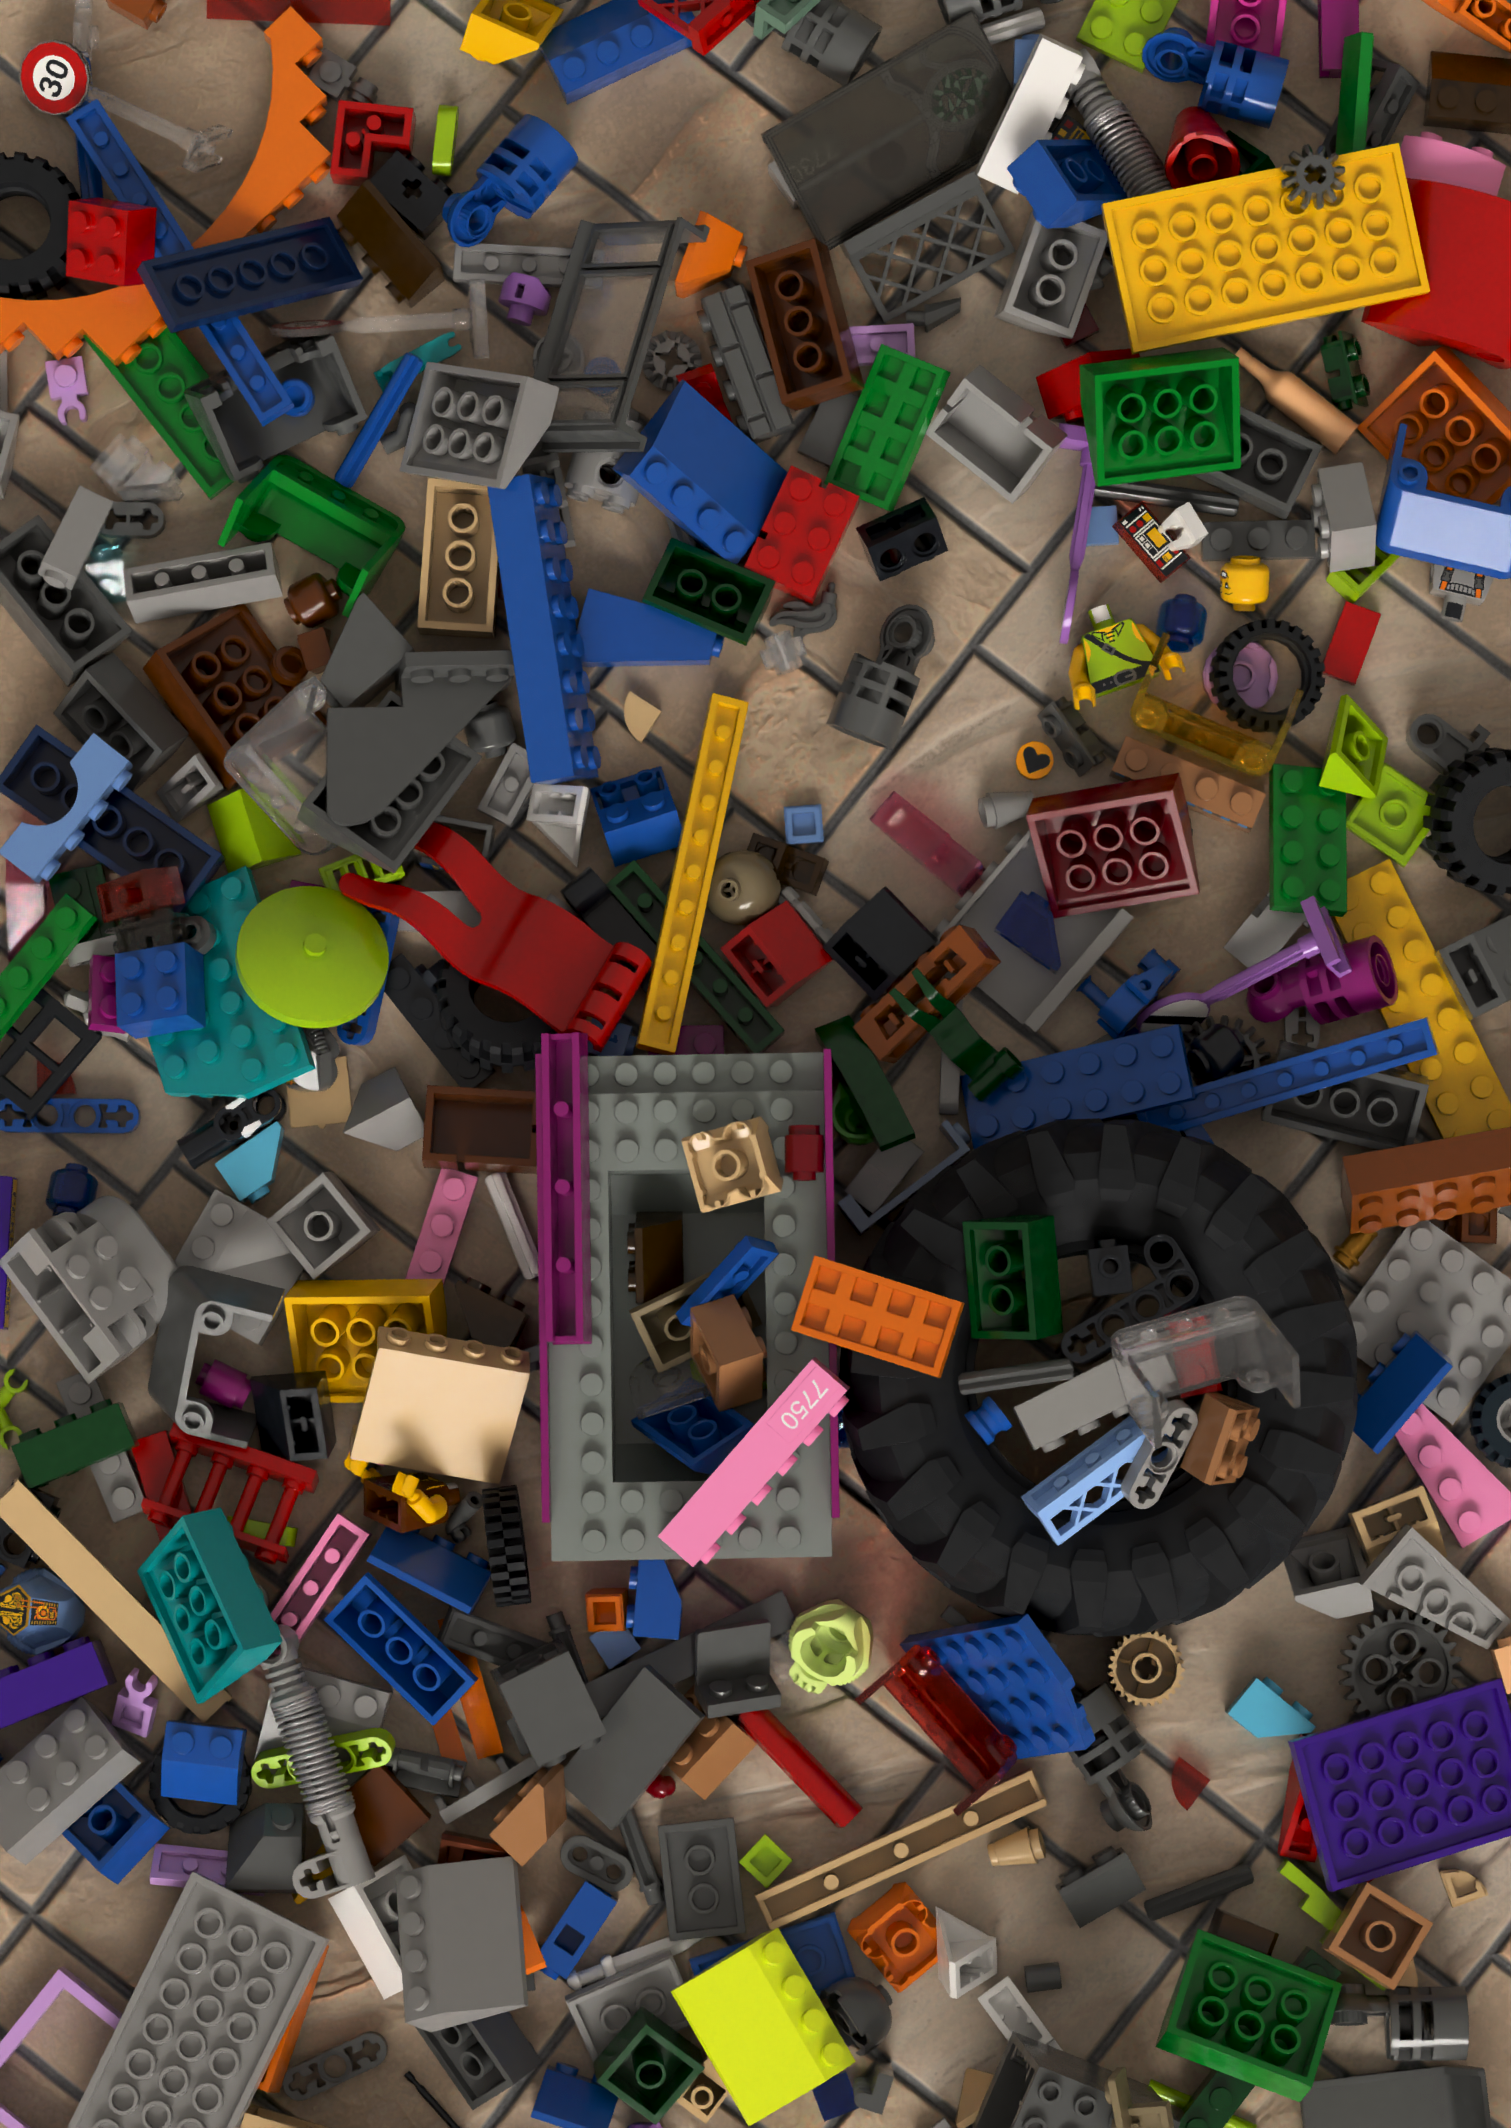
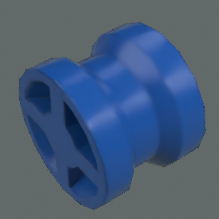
M990 1396L982 1400V1406L976 1411L970 1410L964 1415L987 1445L994 1442L995 1435L1001 1430L1007 1431L1013 1427Z

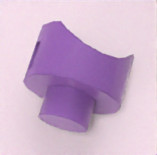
M512 272L503 282L498 301L503 306L509 308L506 318L508 321L523 326H531L534 315H547L552 296L548 288H544L539 278Z

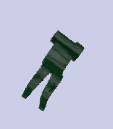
M917 967L911 973L929 1002L943 1016L942 1020L915 1006L896 988L889 992L902 1010L914 1022L924 1027L947 1057L972 1079L967 1086L981 1102L1007 1079L1013 1080L1025 1070L1019 1059L1008 1048L1004 1047L998 1052L971 1026L960 1009L952 1001L941 995Z

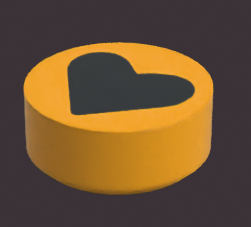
M1037 741L1024 744L1016 756L1018 772L1029 780H1040L1046 777L1054 763L1050 748L1044 743Z

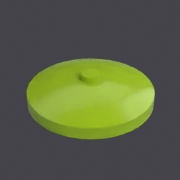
M298 886L284 889L268 896L251 910L243 922L238 935L235 962L238 977L243 988L259 1008L284 1023L297 1027L316 1029L334 1027L349 1022L360 1016L374 1003L386 979L389 952L382 928L374 916L362 904L333 889L318 886Z

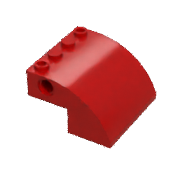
M1406 178L1430 292L1419 296L1365 306L1361 322L1418 347L1446 345L1498 369H1511V201L1460 186Z

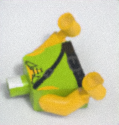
M1105 604L1088 611L1094 631L1082 635L1080 644L1073 649L1068 676L1073 691L1074 708L1080 710V700L1088 699L1092 702V707H1095L1096 698L1158 677L1161 672L1159 666H1161L1166 680L1172 679L1169 671L1171 668L1179 667L1183 673L1186 669L1181 656L1176 652H1172L1161 637L1144 624H1135L1132 618L1115 623L1109 604Z

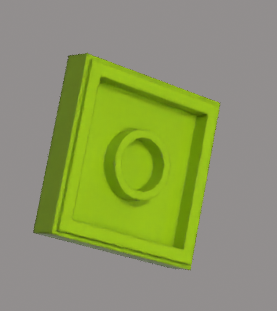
M1384 762L1378 796L1372 799L1360 797L1346 818V829L1404 868L1430 831V829L1423 827V816H1430L1431 806L1425 805L1428 794H1433Z

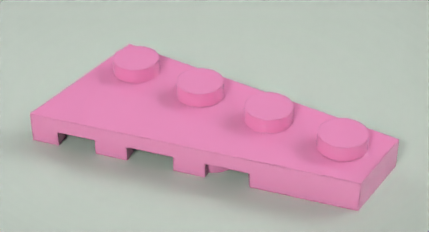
M1421 1404L1394 1437L1460 1548H1464L1511 1520V1492Z

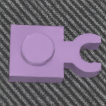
M77 356L60 359L59 361H46L45 367L50 398L52 401L62 400L57 412L61 424L67 425L66 414L71 409H77L81 422H87V410L79 401L80 396L89 395L83 357Z
M134 1668L125 1680L126 1687H123L118 1693L111 1725L147 1738L152 1731L158 1705V1699L149 1695L156 1688L158 1677L153 1674L146 1684H142L137 1677L139 1669Z

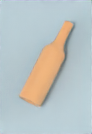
M1242 347L1235 354L1239 357V365L1261 383L1268 402L1335 455L1358 428L1359 425L1292 372L1271 369L1255 357H1252Z

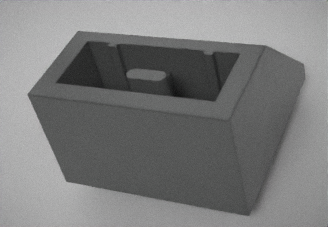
M1111 1845L1093 1855L1092 1858L1095 1863L1083 1870L1079 1865H1076L1059 1875L1062 1882L1055 1886L1079 1928L1146 1890L1129 1857L1121 1847L1115 1850Z

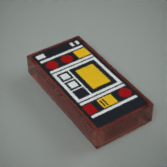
M1141 501L1112 527L1156 579L1162 583L1190 559V556L1184 549L1170 551L1168 546L1175 539L1167 530L1164 533H1159L1158 527L1161 525V522Z

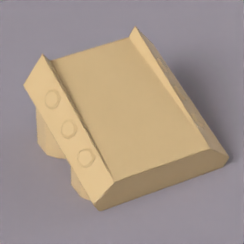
M761 1116L749 1120L736 1121L724 1127L682 1138V1146L702 1213L782 1191L784 1179L780 1176L768 1132L769 1126Z

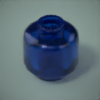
M1177 594L1174 598L1168 599L1161 604L1156 634L1164 640V643L1173 652H1190L1204 640L1208 617L1207 610L1202 604L1197 602L1194 596Z
M68 1163L65 1168L52 1172L45 1204L53 1211V1216L63 1212L77 1213L96 1200L98 1181L93 1175L88 1173L86 1166Z

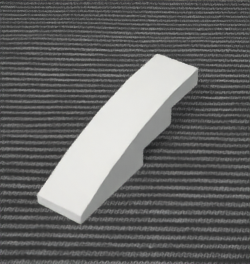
M1009 1976L977 1998L1008 2042L1014 2031L1063 2051Z

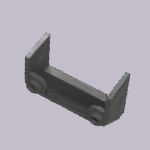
M181 1266L172 1274L168 1281L167 1304L160 1320L148 1391L151 1398L183 1432L247 1449L257 1426L255 1413L234 1408L230 1409L226 1406L187 1396L198 1335L203 1333L219 1336L226 1333L231 1328L235 1313L272 1322L284 1296L285 1289L194 1266Z

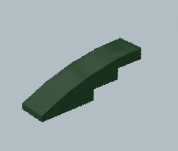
M847 1015L815 1028L816 1039L822 1049H831L832 1067L835 1076L849 1095L850 1105L879 1150L883 1152L915 1139V1132L882 1068L870 1048L853 1028L855 1024L850 1016Z

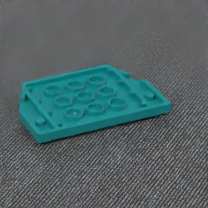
M247 866L205 884L201 891L193 898L182 916L195 915L206 919L216 930V941L212 949L203 955L206 1027L148 1037L164 1091L173 1097L198 1095L201 1098L227 1096L237 1099H250L316 1069L303 1027L284 1023L264 1012L248 996L238 977L235 962L238 935L248 914L261 902L252 870ZM179 896L173 904L176 905L182 896ZM167 910L158 921L179 917ZM196 929L190 932L189 939L195 936ZM161 934L156 937L154 944L161 940ZM139 942L138 945H139V950H140V949H142V948H141V943Z

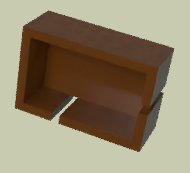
M427 1085L422 1151L424 1168L458 1170V1164L461 1162L464 1163L465 1169L470 1171L537 1174L536 1091Z

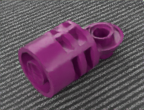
M1375 935L1342 944L1352 972L1341 978L1337 977L1325 965L1321 953L1309 959L1305 957L1299 961L1297 966L1284 968L1249 986L1246 997L1248 1011L1255 1020L1268 1023L1283 1019L1295 1008L1306 1005L1313 1019L1320 1025L1391 1006L1395 1004L1398 997V984L1390 954L1382 940Z

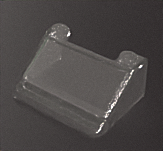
M316 676L298 684L226 752L224 758L226 771L300 851L308 855H321L338 847V845L326 840L297 819L303 802L326 774L327 727L314 712L324 706L327 691Z

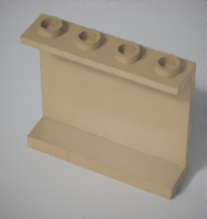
M379 1326L377 1331V1352L358 1425H353L350 1435V1459L500 1484L530 1376L529 1352L510 1346L487 1345L476 1340L464 1341L447 1338L436 1333L424 1334L407 1331L401 1327L389 1328Z

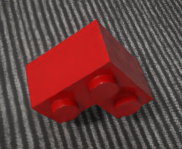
M339 100L330 168L333 184L360 187L367 179L370 180L372 178L375 151L395 153L398 150L401 154H412L416 126L414 108Z
M1131 348L1088 352L1037 376V384L1048 419L1064 418L1065 423H1073L1084 419L1080 398L1079 365L1139 358L1140 354L1132 355Z

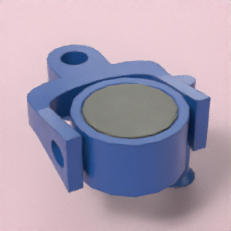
M1154 948L1137 965L1144 972L1131 976L1110 998L1091 981V975L1076 990V992H1082L1100 1009L1097 1014L1100 1018L1096 1022L1114 1039L1123 1037L1125 1032L1137 1022L1139 1015L1155 1002L1159 995L1158 993L1181 970L1170 959L1166 961Z

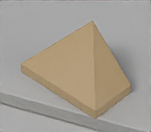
M971 2068L966 2069L955 2118L958 2128H966L975 2122L994 2073Z

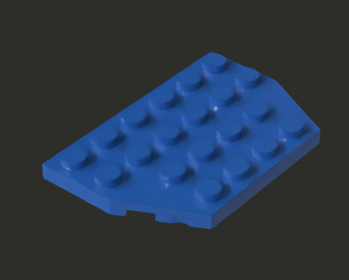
M1027 1613L912 1634L899 1644L907 1654L906 1658L909 1664L930 1682L928 1684L930 1693L939 1701L946 1700L972 1730L1005 1761L1086 1750L1096 1740L1093 1730L1086 1719L1087 1714L1083 1704L1075 1703L1071 1689L1076 1685L1072 1674Z

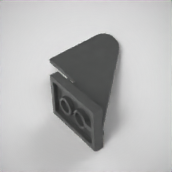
M512 650L404 652L394 676L395 691H401L402 707L327 708L326 812L328 817L337 825L355 826L366 823L380 815L497 693L508 688L515 673Z

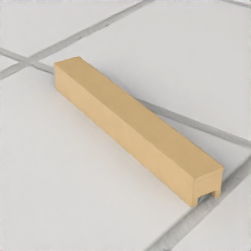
M17 1477L13 1481L14 1484L0 1497V1517L151 1671L205 1723L226 1701L229 1702L233 1698L232 1695L224 1688L204 1703L197 1704L161 1623Z
M1029 1768L776 1883L767 1889L756 1892L754 1896L769 1929L779 1928L1047 1806V1800L1033 1769Z

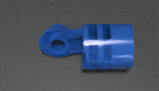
M1177 27L1168 28L1164 32L1157 33L1147 41L1142 50V60L1145 67L1155 77L1165 82L1179 83L1192 81L1203 85L1197 106L1198 109L1267 129L1270 128L1289 64L1288 59L1218 39L1215 46L1193 40L1188 31Z
M525 114L476 171L478 180L470 190L452 194L445 202L442 217L447 223L453 241L461 247L468 248L480 243L492 229L496 215L503 207L517 216L525 219L531 218L578 163V156L570 143L545 121L536 116Z

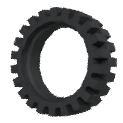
M1264 619L1247 623L1226 636L1215 651L1217 654L1212 658L1210 665L1213 667V671L1209 673V682L1214 684V687L1211 689L1213 697L1217 696L1219 700L1217 706L1221 711L1225 710L1228 713L1226 717L1231 722H1238V726L1243 729H1252V732L1259 733L1287 729L1305 719L1314 710L1315 703L1320 701L1322 696L1320 689L1325 685V678L1322 677V672L1325 671L1324 662L1320 663L1318 658L1321 656L1319 648H1313L1312 643L1314 641L1309 635L1304 636L1302 634L1303 630L1298 626H1290V622ZM1259 639L1274 640L1286 646L1297 658L1301 669V687L1295 700L1285 709L1278 712H1260L1248 706L1238 695L1233 682V665L1239 652L1249 643Z

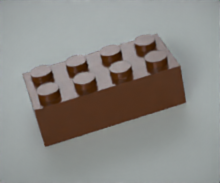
M813 238L745 261L781 403L794 411H798L864 389L865 386L828 246Z

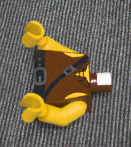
M350 1452L344 1461V1466L355 1475L361 1477V1483L364 1484L363 1515L397 1532L404 1533L445 1523L449 1516V1506L457 1505L460 1501L459 1488L453 1482L443 1483L424 1473L404 1474L398 1471L397 1475L382 1476L374 1468L366 1469L369 1462L350 1459Z

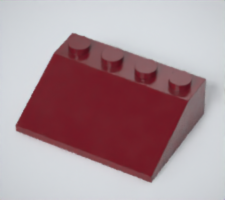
M1179 773L1032 799L1026 819L1053 918L1200 893L1188 806Z

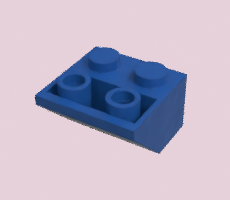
M661 766L642 770L637 774L615 781H608L590 789L615 867L678 847L682 826Z

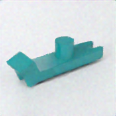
M454 332L443 334L410 352L423 361L418 374L425 371L427 362L440 363L462 350L460 344L453 347L449 346V341L456 336ZM403 356L373 373L382 392Z

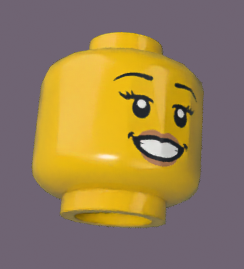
M1250 555L1231 556L1230 562L1225 563L1221 567L1220 597L1225 602L1232 603L1233 610L1255 611L1256 604L1263 603L1268 599L1270 570L1266 564L1260 562L1261 557Z

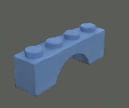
M94 733L70 761L78 783L77 797L71 810L60 820L48 825L38 826L21 822L0 849V854L37 884L43 878L46 881L52 878L61 865L58 861L66 849L72 851L77 847L85 835L81 830L90 819L95 822L102 816L109 805L106 799L114 789L118 792L121 791L133 775L129 772L133 767L131 762Z

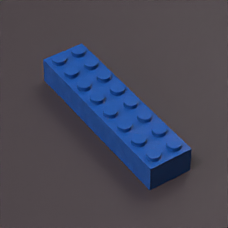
M533 474L515 476L505 490L492 487L487 488L531 783L557 785L598 778L597 768L601 766V757L597 746H594L592 731L595 730V717L593 711L588 708L586 694L590 691V682L587 673L583 671L579 657L584 655V643L579 633L576 634L575 619L579 616V608L576 598L571 594L570 581L573 580V568L570 560L566 559L564 544L567 543L568 534L559 513V506L562 505L561 490L558 484H555V479Z

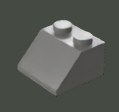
M323 1172L266 1221L313 1280L352 1255L381 1230L334 1172Z

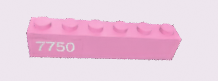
M814 1357L658 1537L692 1567L699 1560L707 1564L721 1548L716 1543L725 1531L732 1535L746 1520L747 1517L741 1512L752 1501L758 1506L773 1489L767 1482L776 1472L784 1476L798 1460L793 1453L803 1442L809 1447L824 1429L818 1424L828 1413L835 1417L848 1403L849 1399L844 1394L850 1387Z

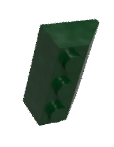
M671 537L642 598V602L747 646L756 633L767 610L776 581Z
M1017 1215L963 1221L972 1338L1038 1340L1062 1333L1063 1325L1054 1215Z

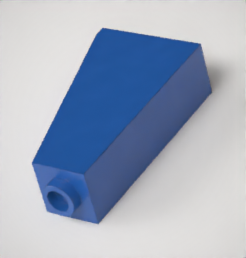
M588 588L576 634L579 633L584 643V655L579 656L582 667L710 665L712 656L719 658L725 638L651 605Z

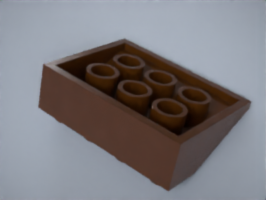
M245 604L234 606L156 650L143 667L148 678L181 725L189 732V736L228 791L257 775L327 726L326 719L300 683L287 686L273 678L269 664L277 649Z

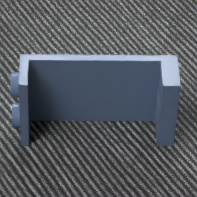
M945 1120L939 1128L956 1151L869 1218L851 1194H848L837 1203V1207L859 1236L863 1235L905 1203L944 1168L952 1166L969 1153L970 1148L967 1144L970 1143L971 1138L958 1122L952 1126L948 1120Z

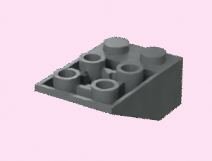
M1511 915L1435 953L1469 1021L1511 1000Z

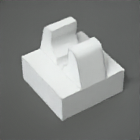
M1190 502L1178 507L1158 527L1160 534L1166 530H1173L1177 535V540L1168 546L1170 551L1182 549L1187 551L1198 545L1209 534Z

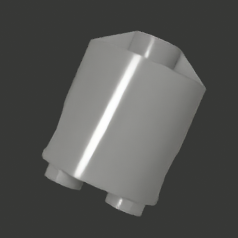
M611 404L609 413L587 411L583 419H610L614 404ZM630 408L626 424L640 433L645 425L637 422L640 413ZM573 452L564 486L568 488L566 496L581 502H588V499L592 498L603 502L602 508L620 514L624 513V509L629 510L630 507H635L639 492L612 469L625 452ZM599 470L608 473L611 484H606L601 480Z

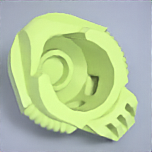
M840 1599L822 1602L799 1613L791 1625L788 1639L791 1658L795 1660L789 1670V1675L793 1682L808 1693L820 1694L827 1684L842 1686L862 1676L871 1665L873 1646L871 1621Z

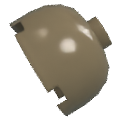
M750 850L729 852L715 861L707 899V906L712 914L723 922L742 926L754 922L774 909L779 901L781 885L780 880H777L776 873L773 870L775 867L771 861L760 853Z

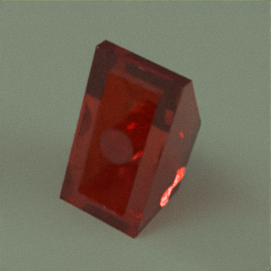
M178 866L142 869L96 886L103 923L162 912L185 903Z

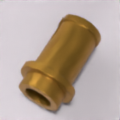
M1349 1233L1340 1246L1335 1245L1334 1250L1336 1252L1332 1255V1258L1347 1270H1351L1353 1266L1358 1267L1360 1264L1358 1259L1374 1238L1378 1236V1233Z

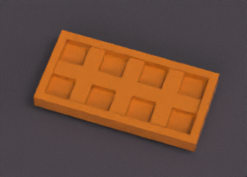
M814 1255L791 1330L941 1378L964 1303Z

